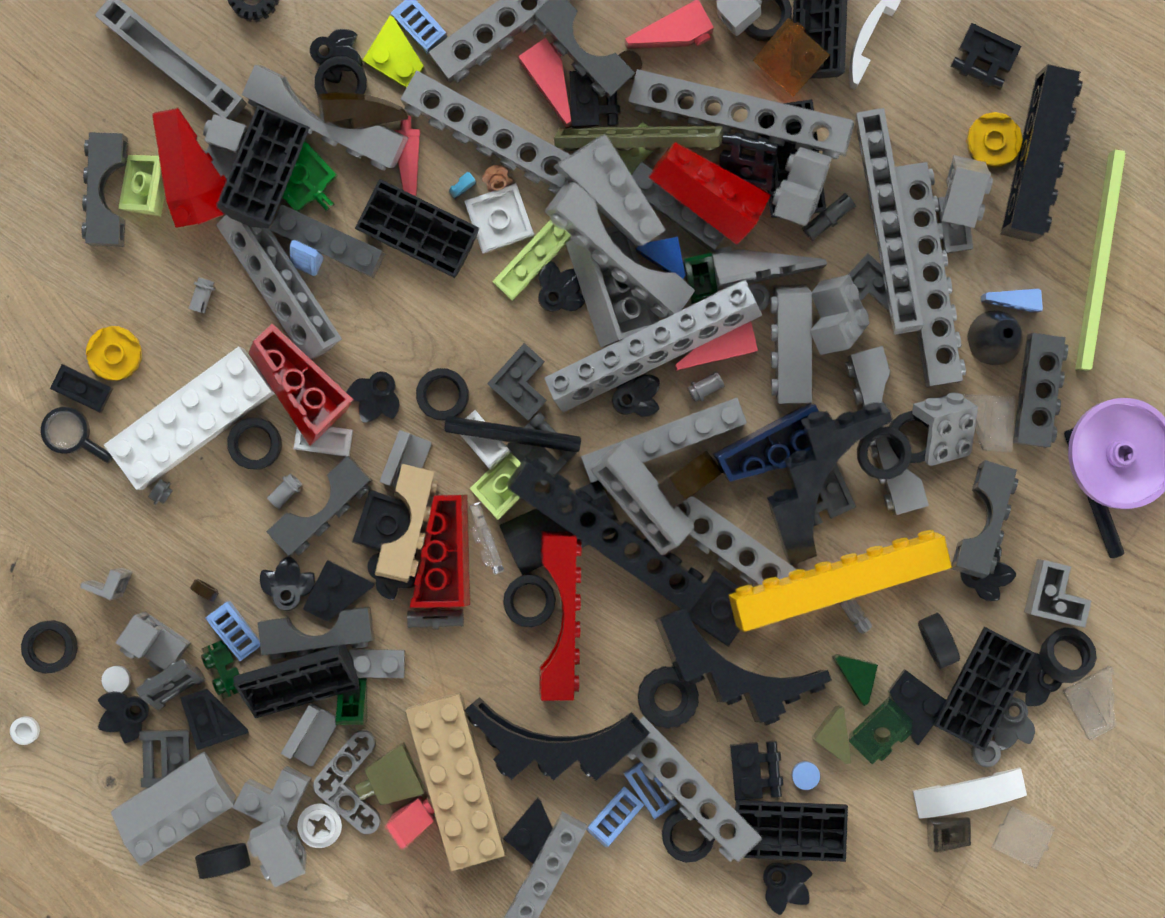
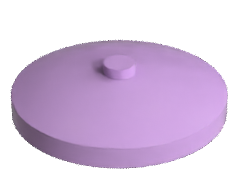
M1132 398L1107 400L1086 411L1076 423L1068 447L1070 469L1082 491L1097 503L1115 509L1142 507L1160 497L1165 492V417L1150 404Z

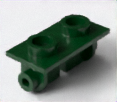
M220 640L212 644L213 650L210 645L202 648L204 654L201 655V659L207 670L210 669L213 674L214 680H212L215 692L218 695H222L223 699L231 697L230 690H232L233 695L239 693L234 686V676L240 674L237 667L226 670L225 665L234 662L228 646L224 645L223 641Z

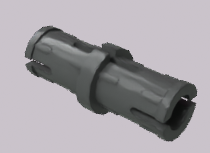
M844 193L828 206L826 211L818 214L806 226H803L802 229L808 238L814 241L815 238L830 226L834 227L837 225V221L851 209L855 208L856 205L848 197V194Z
M432 608V611H408V628L433 627V630H439V627L447 626L464 627L463 609L439 610L438 608Z

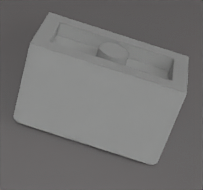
M399 430L379 482L396 487L402 464L423 468L432 443Z
M125 568L111 569L105 584L96 580L82 582L80 588L109 600L121 598L124 595L132 571Z
M311 703L281 754L289 759L295 757L307 765L313 766L337 726L335 724L336 716Z

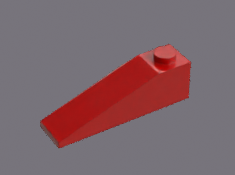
M179 108L154 112L152 117L166 202L175 228L201 224L224 215L216 205L227 179L224 174L221 176L212 164L213 158L209 152L206 154L197 142V135Z

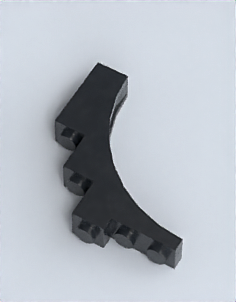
M884 402L870 403L862 410L842 413L834 420L828 411L814 412L808 418L801 420L810 450L794 452L790 457L784 459L793 488L778 490L772 496L767 497L785 556L790 565L817 556L813 538L814 513L820 491L835 464L856 442L873 430L893 422L891 412Z
M679 609L655 619L680 682L688 681L689 685L704 680L703 674H706L717 702H726L727 705H731L743 699L741 695L744 694L754 722H764L765 726L779 721V715L786 713L783 701L785 704L801 699L800 694L806 691H810V694L819 692L826 688L825 683L832 681L828 670H818L802 676L785 678L767 677L744 670L726 660L709 646L695 628L686 609Z
M480 697L464 710L468 714L467 717L471 724L477 728L479 727L486 735L487 742L493 748H497L500 751L493 760L496 762L499 772L504 776H508L510 780L536 760L539 770L554 781L578 760L584 774L597 781L650 734L632 712L615 724L596 732L577 736H552L532 732L511 723L496 713Z

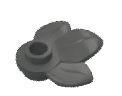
M1016 697L1012 698L994 733L995 743L998 744L1000 751L1012 747L1018 739L1024 743L1031 744L1035 735V726L1027 717L1028 707L1023 700ZM1012 706L1019 708L1020 712L1016 717L1011 716L1009 713V709Z

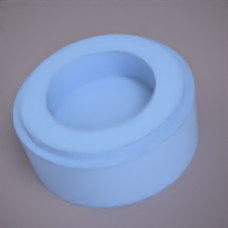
M802 761L793 768L792 780L798 788L810 790L819 783L820 772L813 763Z

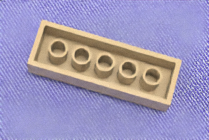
M461 692L412 705L406 709L451 871L500 858L506 854V848L467 713L464 711L466 708Z

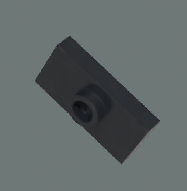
M61 364L50 387L51 390L99 413H102L113 390L112 387L64 364Z

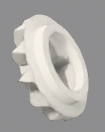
M318 803L308 806L301 813L297 828L301 839L306 844L315 848H324L330 846L338 839L342 823L340 814L331 806ZM325 815L326 821L324 825L328 830L321 829L316 835H313L316 825L312 820L319 821Z

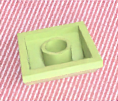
M128 155L118 209L161 217L165 190L159 156Z
M512 453L508 454L491 470L489 469L470 488L498 520L521 499L510 491L506 485L521 464Z

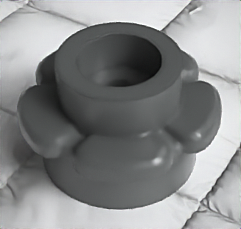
M160 479L148 496L155 501L154 505L159 501L164 504L173 492L169 488L170 482L166 483Z

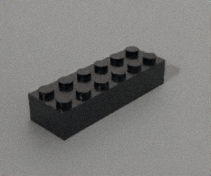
M1047 64L1036 74L1022 135V146L1018 153L1000 235L1033 242L1050 230L1052 217L1048 216L1051 205H1055L1058 196V189H1054L1056 179L1061 178L1064 169V162H1060L1062 152H1066L1068 149L1070 135H1067L1069 124H1073L1076 115V108L1073 107L1075 97H1079L1083 82L1079 80L1080 71Z

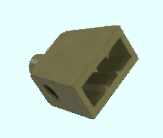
M404 742L367 766L365 773L368 780L355 785L361 800L376 795L380 805L424 794L426 790Z

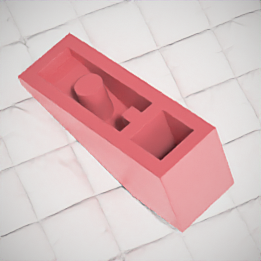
M694 0L625 38V46L627 49L688 47L694 43L696 46H699L711 39L710 34L713 33L714 27L700 1Z
M545 37L518 56L519 62L565 127L568 128L571 126V116L563 65L560 58L562 55L552 45L554 41L549 43Z
M751 321L695 348L675 365V370L679 371L756 353L758 348Z
M419 795L394 812L390 817L386 828L401 850L434 822L436 817L434 816L435 812L432 803L428 798L423 800L421 795Z

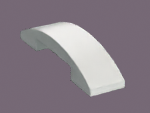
M881 0L861 28L850 59V88L856 89L871 61L861 54L882 12L892 17L901 0Z
M1021 768L993 773L992 776L942 787L938 785L913 791L919 819L976 810L1027 795Z

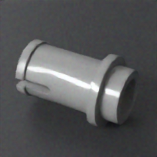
M198 277L197 282H194L196 287L188 309L205 314L211 291H215V288H213L214 282Z
M714 372L697 383L691 382L688 391L695 402L698 400L702 402L704 397L725 386L720 375Z
M292 474L284 476V481L267 497L278 509H281L282 505L295 492L299 493L301 491L302 483Z

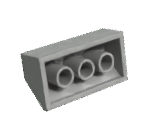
M615 226L605 228L606 233L616 247L625 256L640 265L634 244ZM572 240L566 242L600 348L614 344L659 322L658 316L651 310L652 307L646 301L635 297L628 285L616 280L609 268L597 263L591 257V252L585 247L577 245Z
M203 751L151 787L144 789L113 809L111 814L124 845L141 866L233 807L235 793L205 751Z

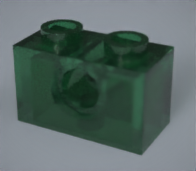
M888 697L850 733L849 742L871 764H874L878 759L883 761L892 752L891 747L897 741L902 743L911 735L913 720ZM883 727L889 730L890 735L879 737L875 731Z

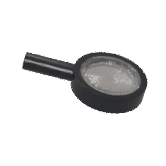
M59 407L53 409L44 417L41 424V437L50 450L61 454H71L83 448L107 464L112 461L113 457L107 450L88 439L90 434L89 423L80 411L70 407Z

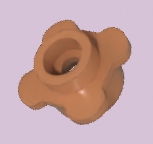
M501 165L490 166L482 176V181L487 184L486 188L489 192L501 190L513 182L512 178L507 175V168Z

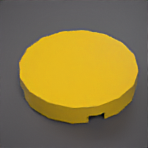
M998 112L984 114L975 120L969 128L966 138L968 152L972 158L986 162L987 167L990 168L1002 167L1013 161L1020 152L1023 141L1018 124L1008 115Z
M108 326L97 330L90 337L86 346L88 365L97 376L109 381H120L130 377L138 369L142 360V347L138 338L131 331L119 326Z

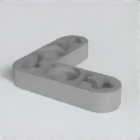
M368 730L357 731L320 772L313 784L316 794L363 834H371L378 829L381 823L380 814L367 801L361 800L358 794L345 782L375 747V737ZM366 736L369 739L367 742L369 748H361L356 754L361 756V759L357 760L356 756L352 752L347 751L346 748L349 746L353 750L358 745L356 738L362 739ZM342 756L349 757L352 761V768L349 771H341L337 767L338 758ZM331 767L334 773L343 777V779L340 781L336 777L331 783L333 790L326 789L323 791L320 788L322 786L320 779L322 778L326 781L332 775V772L328 771ZM350 795L355 801L353 809H342L339 803L342 796ZM360 804L364 807L361 810L364 816L373 815L374 819L372 822L375 826L368 825L364 827L362 825L364 820L360 815H357L355 819L351 816L358 810Z

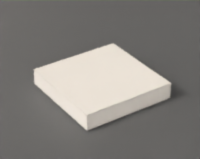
M516 183L506 186L501 190H495L464 201L472 224L479 227L476 237L482 254L534 236Z

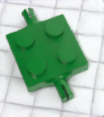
M306 141L303 143L282 197L297 212H300L308 203L315 200L327 212L330 208L323 200L331 208L335 203L324 194V191L338 175Z

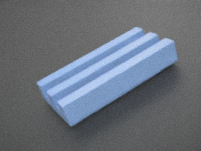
M639 762L623 773L653 818L656 819L677 805V802L674 798L670 800L666 796L669 803L664 804L640 769L644 764ZM635 772L659 805L660 809L657 811L633 778L632 774ZM655 777L654 780L661 788L663 784Z

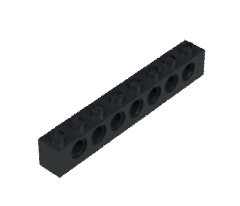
M527 457L523 459L506 483L510 491L681 609H686L687 613L691 611L708 587L702 580L704 575L692 566L689 570L681 565L682 560L670 551L667 555H661L647 537L643 539L636 534L638 529L626 520L623 523L617 521L614 518L616 514L608 507L602 505L599 508L592 503L593 498L585 491L580 489L577 493L569 487L571 482L557 473L554 477L546 471L548 466L539 459L534 458L533 461ZM545 480L549 482L546 491L536 492L534 490V486L538 481ZM563 496L570 497L571 503L565 508L557 506L559 498ZM592 512L594 516L591 522L586 524L580 522V516L583 513ZM606 528H615L616 533L612 538L605 539L602 537V533ZM628 544H638V549L635 553H625V548ZM651 559H660V564L656 569H647V564ZM681 574L682 579L678 584H669L671 576Z

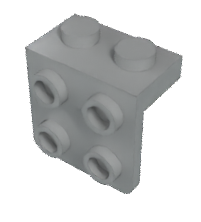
M953 392L946 396L928 398L925 401L913 404L912 414L929 425L925 463L929 466L966 457L972 451L978 406L964 398L962 394Z

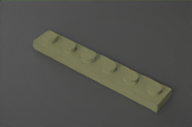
M723 126L559 128L554 137L555 147L564 148L565 151H575L597 137L606 134L613 147L621 151H628L633 148H645L646 150L654 151L661 147H671L674 142L685 148L699 147L701 150H712L720 146L723 138Z

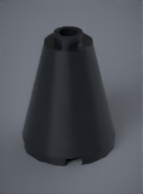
M993 310L979 315L972 322L967 339L973 356L980 362L988 365H1002L1011 361L1019 353L1023 342V333L1019 323L1013 316L1003 311Z

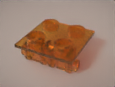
M788 18L752 61L794 97L830 54L804 32L805 28L797 22L795 24Z

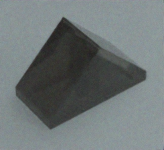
M927 818L928 846L933 852H943L970 846L971 818Z

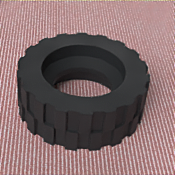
M662 666L661 668L653 669L640 683L638 704L642 714L650 723L652 722L657 727H665V729H670V727L677 728L683 723L686 724L691 716H694L696 713L695 710L699 704V692L696 684L689 685L688 681H679L674 666ZM667 683L677 686L682 694L680 705L671 711L659 708L654 699L658 687Z

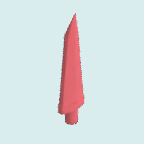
M408 116L407 120L400 121L401 130L394 131L409 138L398 160L403 190L416 196L420 129H412L411 116Z

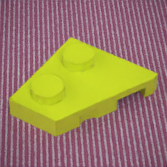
M389 16L362 61L407 88L416 70L422 72L424 65L394 17Z

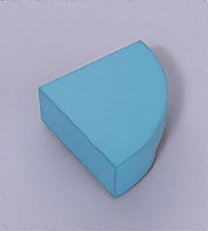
M466 172L459 178L457 184L450 187L449 193L455 200L474 186L476 180L470 172Z

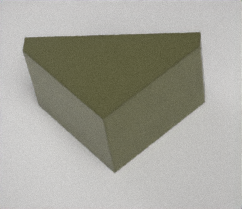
M839 705L833 708L812 738L845 764H850L851 757L845 711Z

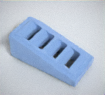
M404 0L391 12V15L426 54H429L430 50L448 37L444 29L416 0ZM412 5L415 9L403 19L400 14ZM420 13L422 17L410 26L408 22ZM427 21L429 24L417 34L415 30ZM433 28L436 32L424 41L422 37Z
M294 240L290 244V260L295 268L312 276L317 275L324 260L323 255Z
M1039 289L988 292L981 296V302L1033 313L1043 310L1042 294Z
M227 601L205 618L239 661H242L260 647V640L231 601ZM228 612L231 616L220 624L218 619ZM236 621L238 625L227 633L224 628ZM240 630H243L245 634L233 642L231 637ZM250 638L252 643L240 651L237 646Z
M623 786L588 825L586 830L604 847H608L641 810L644 804ZM622 797L634 807L631 811L619 801ZM614 806L626 816L624 819L612 810ZM606 815L610 816L618 824L616 828L604 818ZM599 823L611 833L608 837L597 827Z

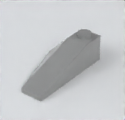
M731 247L716 249V254L713 255L717 290L726 289L743 280L750 284L816 270L827 265L826 259L740 249L732 251Z

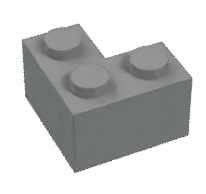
M214 114L212 120L206 122L203 130V135L206 136L204 141L209 144L207 151L204 150L206 154L209 152L213 158L212 164L221 176L224 174L227 179L248 128L246 125Z
M800 147L795 155H790L786 170L790 171L788 180L783 179L780 188L776 190L772 203L777 205L774 213L775 216L805 226L807 225L817 208L832 157Z
M953 155L946 180L948 188L940 213L942 221L975 228L976 221L982 220L985 211V204H982L984 193H990L993 182L986 162Z
M850 275L822 280L812 291V298L821 318L810 330L820 355L850 349L870 324L868 312L863 308L858 288L853 284Z
M1037 559L1024 613L1085 628L1092 600L1065 594L1071 566Z
M147 612L135 614L116 641L121 646L120 651L132 659L135 656L137 658L146 657L150 660L148 664L159 672L166 670L171 663L179 661L191 643Z
M286 766L281 771L273 789L249 779L245 782L233 808L262 823L281 816L288 827L311 777Z
M281 816L250 830V838L247 842L249 850L254 857H259L262 863L260 865L261 872L267 881L271 880L274 887L305 873L307 852L295 829L289 831Z

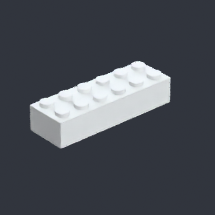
M237 347L109 440L104 446L135 489L143 490L275 393L245 349Z

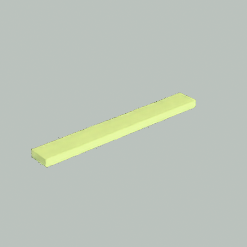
M642 122L638 127L648 126L644 122ZM633 148L628 151L616 149L631 175L639 164L644 162L653 152L645 148ZM550 220L492 282L513 301L541 272L543 267L566 245V242L571 240V235L565 229L555 226Z
M1115 149L1108 154L1075 370L1088 371L1093 367L1126 154L1122 150Z

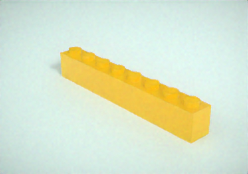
M926 530L918 533V537L913 539H896L892 541V545L887 547L873 546L866 549L867 553L847 554L840 557L841 561L834 563L830 561L820 562L814 565V569L808 571L804 569L794 570L788 573V577L782 579L772 577L763 580L762 585L752 587V585L739 587L736 589V593L729 594L736 626L743 632L950 569L952 565L945 536L934 532V530Z

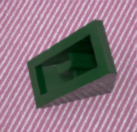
M712 253L684 258L683 265L687 284L695 290L690 297L691 303H698L718 293Z
M840 654L832 656L859 702L863 706L867 705L870 701L878 665Z
M358 678L359 689L337 696L336 725H364L367 722V678Z

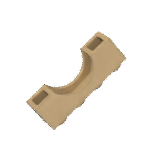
M402 464L395 496L401 499L407 506L410 514V526L400 539L392 543L382 544L375 575L407 583L409 576L415 577L419 561L414 560L416 549H422L425 534L420 533L422 522L428 523L431 507L426 505L428 497L435 495L438 480L433 479L434 471Z

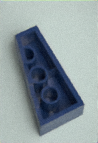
M808 403L714 453L713 455L725 478L731 482L767 471L786 468L784 459L790 457L794 452L810 450L801 420L808 418L814 412H818L817 406L813 403Z

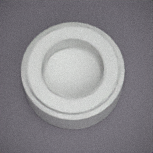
M112 666L105 670L102 675V685L108 692H124L130 686L131 675L123 666Z
M27 716L16 719L10 727L11 738L20 745L34 742L40 733L37 721Z

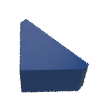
M678 237L647 242L636 248L638 254L665 272L676 273L684 279L685 270Z

